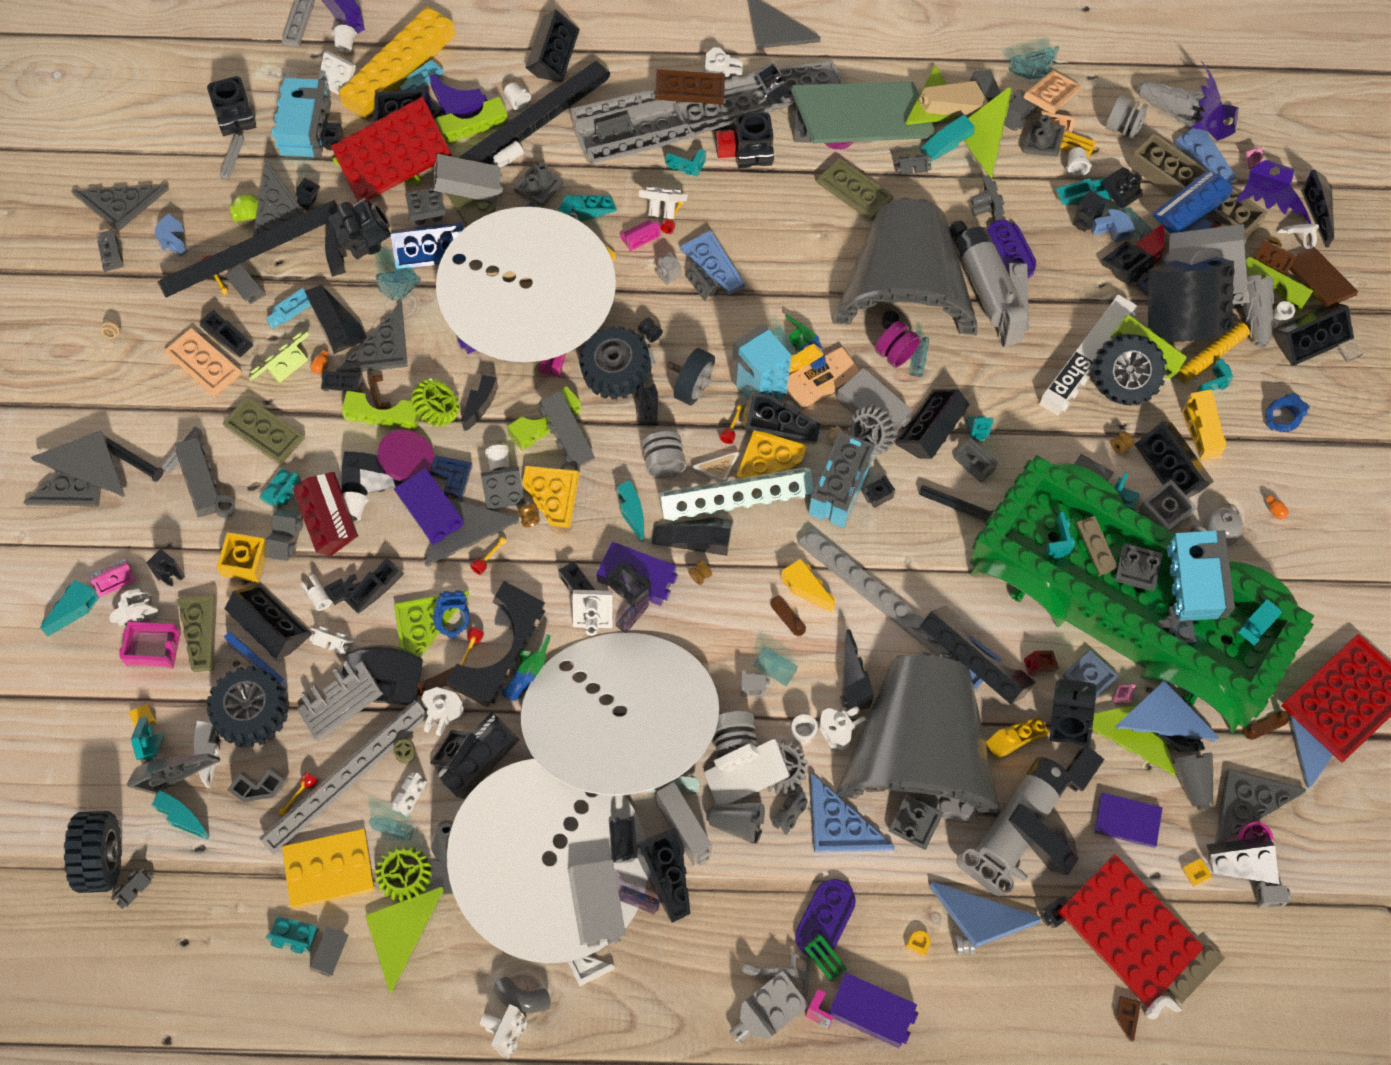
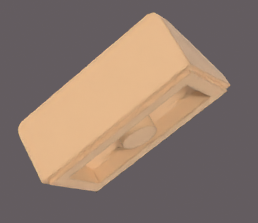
M1044 111L1040 112V117L1042 115H1049L1051 124L1065 125L1066 131L1072 133L1075 117L1051 114Z

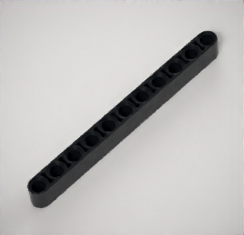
M599 61L591 63L459 158L491 164L494 162L493 157L502 149L515 141L518 143L522 142L606 82L610 77V71Z
M332 200L157 281L165 298L239 263L245 262L329 223L328 217L337 212L338 205L335 200Z

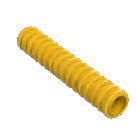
M1243 322L1237 323L1231 331L1226 332L1206 347L1205 350H1202L1201 353H1198L1197 356H1194L1193 359L1181 366L1177 373L1178 378L1182 382L1188 383L1205 370L1206 367L1210 366V364L1241 342V340L1249 336L1250 330L1248 326Z

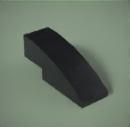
M329 222L325 237V252L331 276L334 277L346 273L341 258L347 257L345 249L339 245L336 238V230Z
M214 310L200 321L202 329L239 358L253 347V344Z
M482 375L478 391L470 389L462 418L464 431H468L490 407L498 389L497 377Z
M386 558L374 572L370 571L344 601L359 614L386 593L404 575V572Z

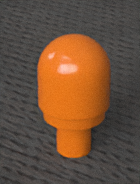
M322 350L320 355L314 357L310 366L313 373L321 374L328 365L327 356L329 354L327 351Z
M1272 495L1266 498V501L1270 504V512L1275 518L1282 520L1288 516V508L1280 500L1276 501Z

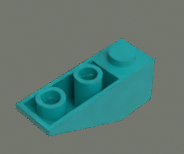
M566 195L558 210L570 216V213H576L580 222L616 212L617 208L611 196Z
M74 580L66 588L62 598L54 604L51 613L43 619L40 629L46 636L52 635L88 614L99 599V596L94 589Z

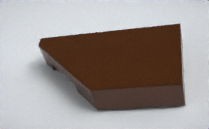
M1119 996L1115 1019L1128 1040L1133 1042L1141 1002Z

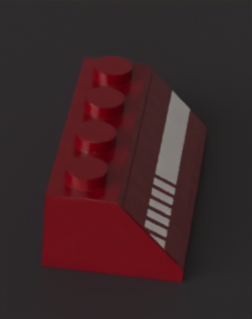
M335 472L305 478L293 487L316 553L332 556L358 537Z

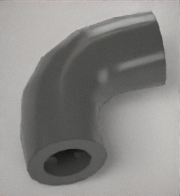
M503 977L494 984V993L506 1007H509V1004L513 1005L523 1013H535L550 1009V995L545 988L525 991L518 988L509 977Z

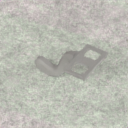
M791 954V966L761 968L751 964L742 965L741 972L755 977H775L785 970L793 982H795V979L803 981L802 994L805 997L808 994L810 959L808 957ZM796 958L804 960V971L796 969Z

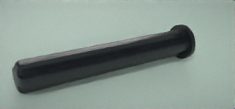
M107 437L106 443L111 453L152 477L154 482L160 480L164 473L162 468L153 466Z
M922 485L919 492L923 497L986 522L994 512V510L989 511L926 485Z

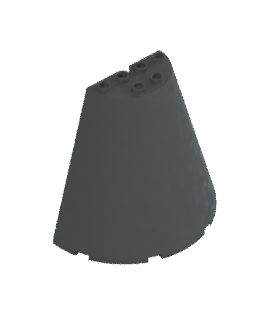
M906 197L880 207L836 309L833 324L851 325L853 318L857 315V310H865L875 306L877 301L913 302L943 307L944 312L957 318L959 334L977 335V319L948 222L942 209L926 199L917 200Z
M919 652L918 655L896 656L888 668L836 792L838 797L857 799V797L863 795L864 790L867 792H882L887 789L960 799V802L970 806L977 805L978 816L997 818L1000 810L970 669L963 663L950 659L948 655L930 656V653Z

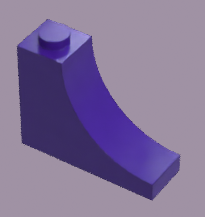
M436 74L429 76L431 88L444 115L452 113L458 118L467 119L478 115L483 109V102L488 101L486 95H482L479 88L474 90H457L442 83Z

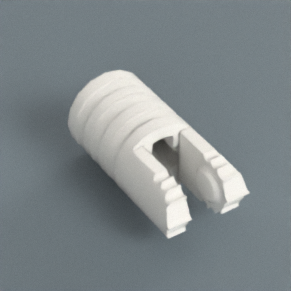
M515 141L493 157V164L501 168L524 155V151L520 144Z
M312 574L309 577L314 587L311 588L305 581L301 583V586L315 609L322 611L331 605L332 600L317 576Z

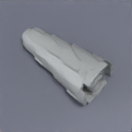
M1148 81L1141 83L1137 90L1139 96L1150 102L1151 105L1163 110L1166 114L1190 127L1198 122L1201 116L1199 113L1201 110H1204L1199 100L1206 99V97L1201 92Z
M1261 275L1247 277L1250 303H1241L1245 320L1250 330V339L1258 348L1267 347L1272 337L1274 279L1268 275H1265L1266 279H1261Z

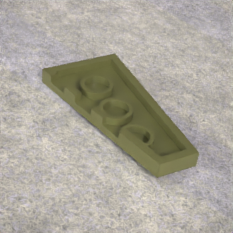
M445 193L467 225L496 211V206L491 202Z
M213 594L176 599L177 605L180 608L179 614L184 627L183 633L187 642L186 648L191 670L193 672L213 670L217 597Z

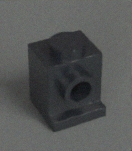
M323 122L320 138L322 147L333 151L331 145L339 142L343 136L341 123Z
M304 178L296 188L299 206L309 210L317 199L320 186Z
M884 475L881 479L865 487L864 497L868 503H871L876 508L894 498L895 488L886 475Z
M1065 896L1059 897L1041 910L1043 913L1041 919L1047 927L1051 925L1052 928H1056L1065 922L1059 913L1056 918L1052 915L1053 910L1058 911L1068 901Z

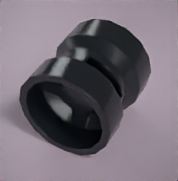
M651 317L644 319L638 326L639 332L645 334L646 339L650 343L658 340L663 333V330L655 325V321Z

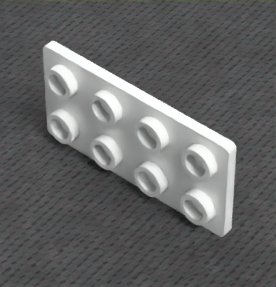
M775 739L758 747L749 743L714 760L716 767L705 771V776L716 805L732 804L790 776L778 742Z

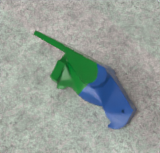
M788 314L785 315V318L796 327L789 334L788 340L790 345L798 346L800 351L812 344L822 349L819 336L801 322H797ZM823 355L813 361L811 368L821 369L826 365L825 356Z
M546 634L536 653L525 650L521 651V663L516 668L510 684L505 689H502L504 697L516 701L528 689L530 683L535 679L545 663V653L551 637L549 634Z

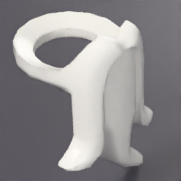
M1317 224L1290 225L1278 230L1277 233H1303V245L1308 250L1316 246V230L1319 226ZM1308 233H1310L1312 236V241L1309 246L1306 243V236Z

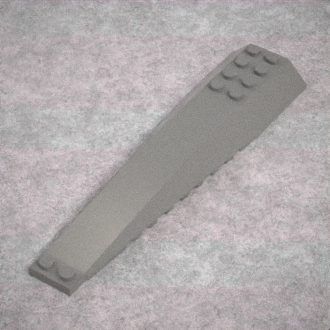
M833 60L779 69V73L791 93L793 85L844 84ZM751 73L746 77L739 78V76H733L731 79L725 80L724 105L655 100L656 90H650L571 108L570 111L575 134L587 162L594 164L659 148L733 124L736 121V116L739 114L769 113L795 105L796 101L793 94H786L774 103L771 99L767 100L762 93L764 88L761 90L756 83L758 80L756 74ZM775 78L767 83L770 89L777 85ZM629 114L634 126L633 132L635 137L601 145L596 136V123Z

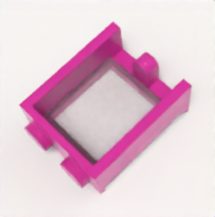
M128 622L127 628L123 632L124 643L123 647L119 650V657L126 666H159L174 669L181 632L175 624Z

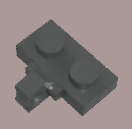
M1169 606V616L1166 620L1158 621L1156 626L1169 632V634L1187 645H1195L1196 637L1193 621H1179L1178 615H1175L1174 606Z

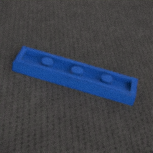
M231 632L224 635L228 645L257 670L258 668L265 669L267 674H273L283 690L287 688L288 685L284 678Z

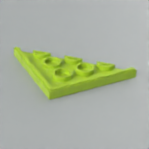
M934 66L921 93L925 87L947 85L937 66ZM917 99L905 124L912 125L954 120L961 116L926 113Z
M1010 87L968 118L974 125V135L965 139L964 142L991 178L994 175V166L997 161L1005 117H1007L1010 95L1012 94Z
M465 590L463 591V593L465 594V598L467 599L469 596V591ZM439 595L394 603L400 647L411 651L417 657H422L440 634L433 621L434 608L437 605L436 599L439 598ZM453 607L444 612L441 624L444 627L459 608Z
M1138 704L1094 713L1092 728L1094 732L1118 743L1117 745L1143 757L1145 761L1164 769L1170 775L1176 774L1166 742L1152 732L1145 733L1132 731V729H1117L1115 727Z
M443 887L365 915L390 993L394 991L414 948H416L428 921L436 909V905L444 893Z

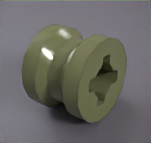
M401 739L394 745L393 751L399 762L406 764L415 758L416 753L411 741Z

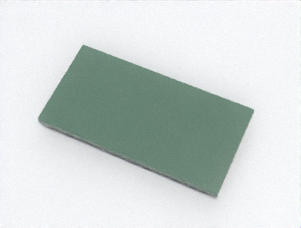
M914 82L793 85L791 88L812 143L928 139L936 134L932 122L912 125L905 124L919 97Z

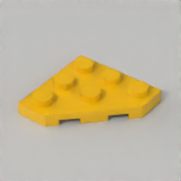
M753 431L736 479L788 471L800 466L807 451V445L765 432Z
M525 466L522 485L529 492L539 510L545 515L548 523L553 527L571 528L580 472Z

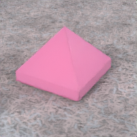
M1261 146L1246 151L1248 169L1255 167L1263 161Z
M1119 685L1113 702H1132L1136 685Z

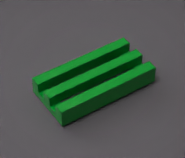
M820 934L803 948L830 982L847 969ZM818 941L823 945V947L839 965L838 969L833 965V963L817 945ZM812 946L833 971L831 975L810 948Z

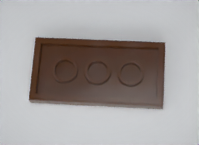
M657 69L655 100L724 105L725 74Z
M1315 247L1296 254L1297 257L1290 271L1305 286L1313 290L1312 294L1326 308L1357 296L1358 290Z

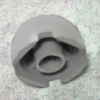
M1226 507L1217 508L1206 517L1203 528L1207 531L1225 530L1227 546H1231L1241 536L1243 522L1239 514L1233 509Z

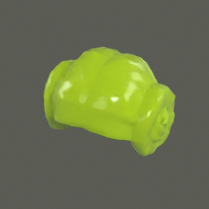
M239 195L234 203L230 204V214L235 223L256 218L258 199L254 195Z

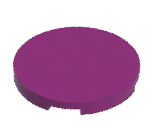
M396 430L390 432L381 440L377 450V459L387 475L404 482L425 468L430 472L434 462V452L430 443L420 434L409 430Z

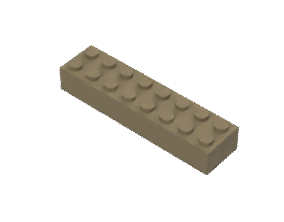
M1155 133L1133 153L1129 167L1172 197L1177 195L1204 172H1210ZM1233 188L1230 197L1204 218L1211 222L1217 221L1222 227L1244 224L1247 240L1262 225L1268 212L1248 198L1236 203L1241 193Z

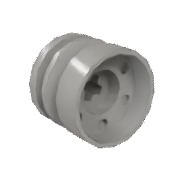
M1120 94L1109 116L1106 129L1117 132L1123 126L1122 135L1125 136L1130 129L1129 138L1133 139L1143 125L1148 105L1144 103L1141 109L1138 110L1140 101H1137L1133 107H1130L1131 98Z
M661 431L653 433L643 440L642 446L649 476L668 478L676 476L686 469L685 455L682 452V439L678 433Z
M733 711L719 715L714 734L717 736L715 739L717 756L722 757L749 743L758 747V742H756L757 735L753 733L755 730L754 715L751 712Z

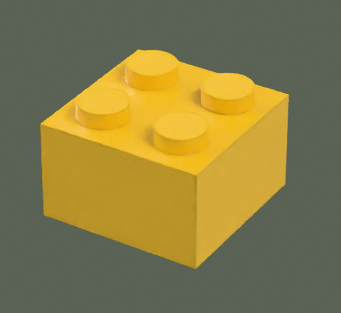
M227 532L217 563V569L221 577L259 583L266 561L265 538Z

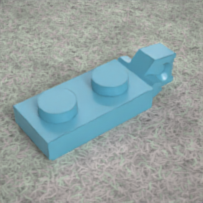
M430 60L408 75L404 84L400 86V90L422 89L430 83V75L436 74L439 77L444 74L443 69L433 60Z
M302 288L276 305L271 312L272 314L266 318L267 324L274 328L280 323L288 322L309 308L311 305L304 292L306 290Z

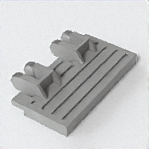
M347 660L343 662L345 669L349 673V676L346 678L342 675L340 669H333L338 681H334L323 690L326 698L315 684L310 687L317 700L312 702L310 696L305 691L300 694L305 704L297 710L316 741L322 740L383 694L371 672L362 661L355 666L359 672L358 674Z

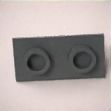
M926 154L916 155V158L901 156L894 163V165H899L896 166V173H900V175L912 174V167H915L916 173L928 172V170L932 169L931 163H928L932 157L926 156Z
M691 263L685 276L703 300L706 301L710 294L712 296L717 294V287L711 280H707L708 276L702 270V267Z
M796 791L790 793L783 803V807L787 808V811L779 809L772 819V825L777 829L781 827L785 835L795 826L797 818L807 807L808 801L803 792H800V794Z
M136 868L127 877L130 881L125 886L120 884L112 892L114 895L112 900L114 901L117 898L119 901L116 904L122 909L125 906L128 907L137 897L132 891L134 888L141 893L152 883L153 877L148 872L145 875L142 873L144 868L140 870Z

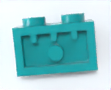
M281 468L260 495L261 501L277 510L287 505L290 496L294 492L293 487L301 482L299 474L296 472L292 474Z
M147 717L139 718L131 737L136 760L156 758L164 740L163 733L153 734V726L149 724Z
M276 916L270 934H267L266 938L273 947L282 949L283 946L290 947L292 952L303 954V951L310 953L318 927Z

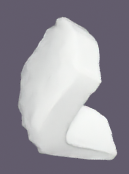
M1159 996L1147 1008L1145 1016L1151 1020L1157 1018L1164 1006L1175 1012H1182V1009L1171 997Z

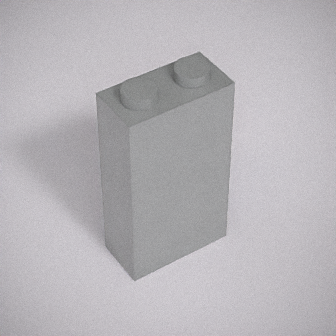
M437 154L434 164V191L496 203L498 196L501 197L503 186H500L502 182L500 166Z
M865 368L838 390L837 400L853 414L856 413L857 409L863 408V406L876 405V407L882 406L883 411L888 410V416H893L891 421L896 423L893 426L896 430L902 426H907L911 421L912 410Z
M675 782L656 792L657 806L670 828H676L684 846V851L692 865L707 863L710 860L709 857H711L712 844Z
M613 860L571 866L568 869L580 945L587 944V948L600 946V942L605 941L608 944L619 943L620 939L626 936Z

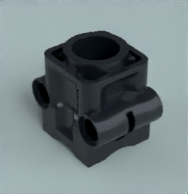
M239 76L215 81L207 85L210 100L223 137L237 131L257 128L242 80Z
M761 112L737 115L736 121L733 122L738 169L751 166H772L774 162V135L770 114Z
M366 197L353 205L350 202L341 203L337 207V212L328 217L330 224L336 230V238L339 245L343 249L350 250L352 256L357 260L366 254L373 255L381 250L380 243L391 237L389 231L390 224L385 213L377 203L370 202Z
M1065 679L1056 681L1049 741L1073 742L1083 746L1091 745L1097 686L1094 683Z

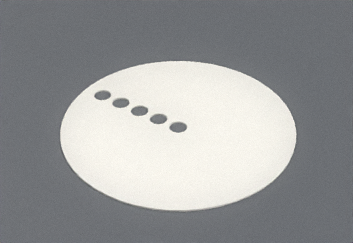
M540 207L504 209L486 215L470 224L448 246L441 259L436 279L438 304L446 323L452 331L475 350L490 357L512 362L548 360L570 352L583 344L605 321L613 304L616 287L612 259L599 237L577 219L562 212ZM456 254H463L466 257V261L460 265L455 264L452 259ZM472 260H480L483 266L475 271L470 269L469 263ZM489 266H497L499 273L491 277L486 274V269ZM509 271L516 275V279L510 283L505 282L502 278L503 274ZM522 278H530L533 281L532 286L527 289L522 288L519 285Z
M639 633L599 635L575 643L562 650L542 667L538 675L530 683L521 709L523 737L536 762L560 782L578 790L601 795L640 793L655 789L678 778L689 770L705 753L714 737L719 718L717 691L712 678L704 666L682 647L659 637ZM563 661H571L574 667L570 671H562L559 665ZM576 672H584L587 675V679L581 683L575 682L572 677ZM590 683H597L600 685V690L595 694H590L586 691V686ZM604 694H610L613 696L614 701L610 705H602L599 702V698ZM616 706H625L627 708L626 715L622 717L615 716L612 711Z
M535 759L516 762L499 769L480 782L468 795L456 814L451 827L447 848V869L451 889L460 910L471 926L485 940L505 953L520 959L540 963H562L577 960L599 951L608 945L607 941L600 942V946L587 948V944L580 945L568 869L574 865L611 860L609 821H612L614 818L626 819L627 817L634 816L636 843L646 839L637 813L624 795L598 794L596 797H589L585 794V791L575 789L552 777ZM577 800H585L589 806L588 812L578 814L574 810V803ZM574 817L578 821V828L572 832L567 831L563 825L565 818ZM556 834L566 836L568 843L565 848L558 849L553 845V837ZM552 851L557 857L555 865L546 866L542 862L544 852ZM638 858L633 862L614 863L625 928L635 916L642 899L623 892V886L645 893L648 880Z

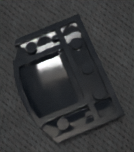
M369 645L345 653L344 661L347 660L357 674L359 672L355 666L362 661L382 690L383 694L374 700V703L409 705L414 700L417 701L418 683L420 682L423 659L421 657H417L407 649L391 645ZM343 665L342 675L346 678L349 676V673Z

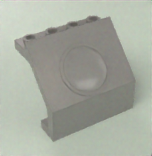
M1244 224L1170 233V262L1176 260L1193 265L1216 256L1233 260L1235 269L1233 304L1250 303Z

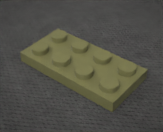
M840 157L817 179L819 185L870 221L875 218L880 207L893 200L891 193Z
M246 397L223 422L225 428L279 465L305 439L302 433L249 397Z

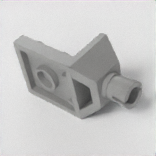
M783 970L742 1003L741 1021L734 1028L730 1029V1034L734 1037L740 1031L742 1032L734 1039L738 1044L743 1043L751 1035L753 1037L769 1039L810 1006V1003L786 971Z

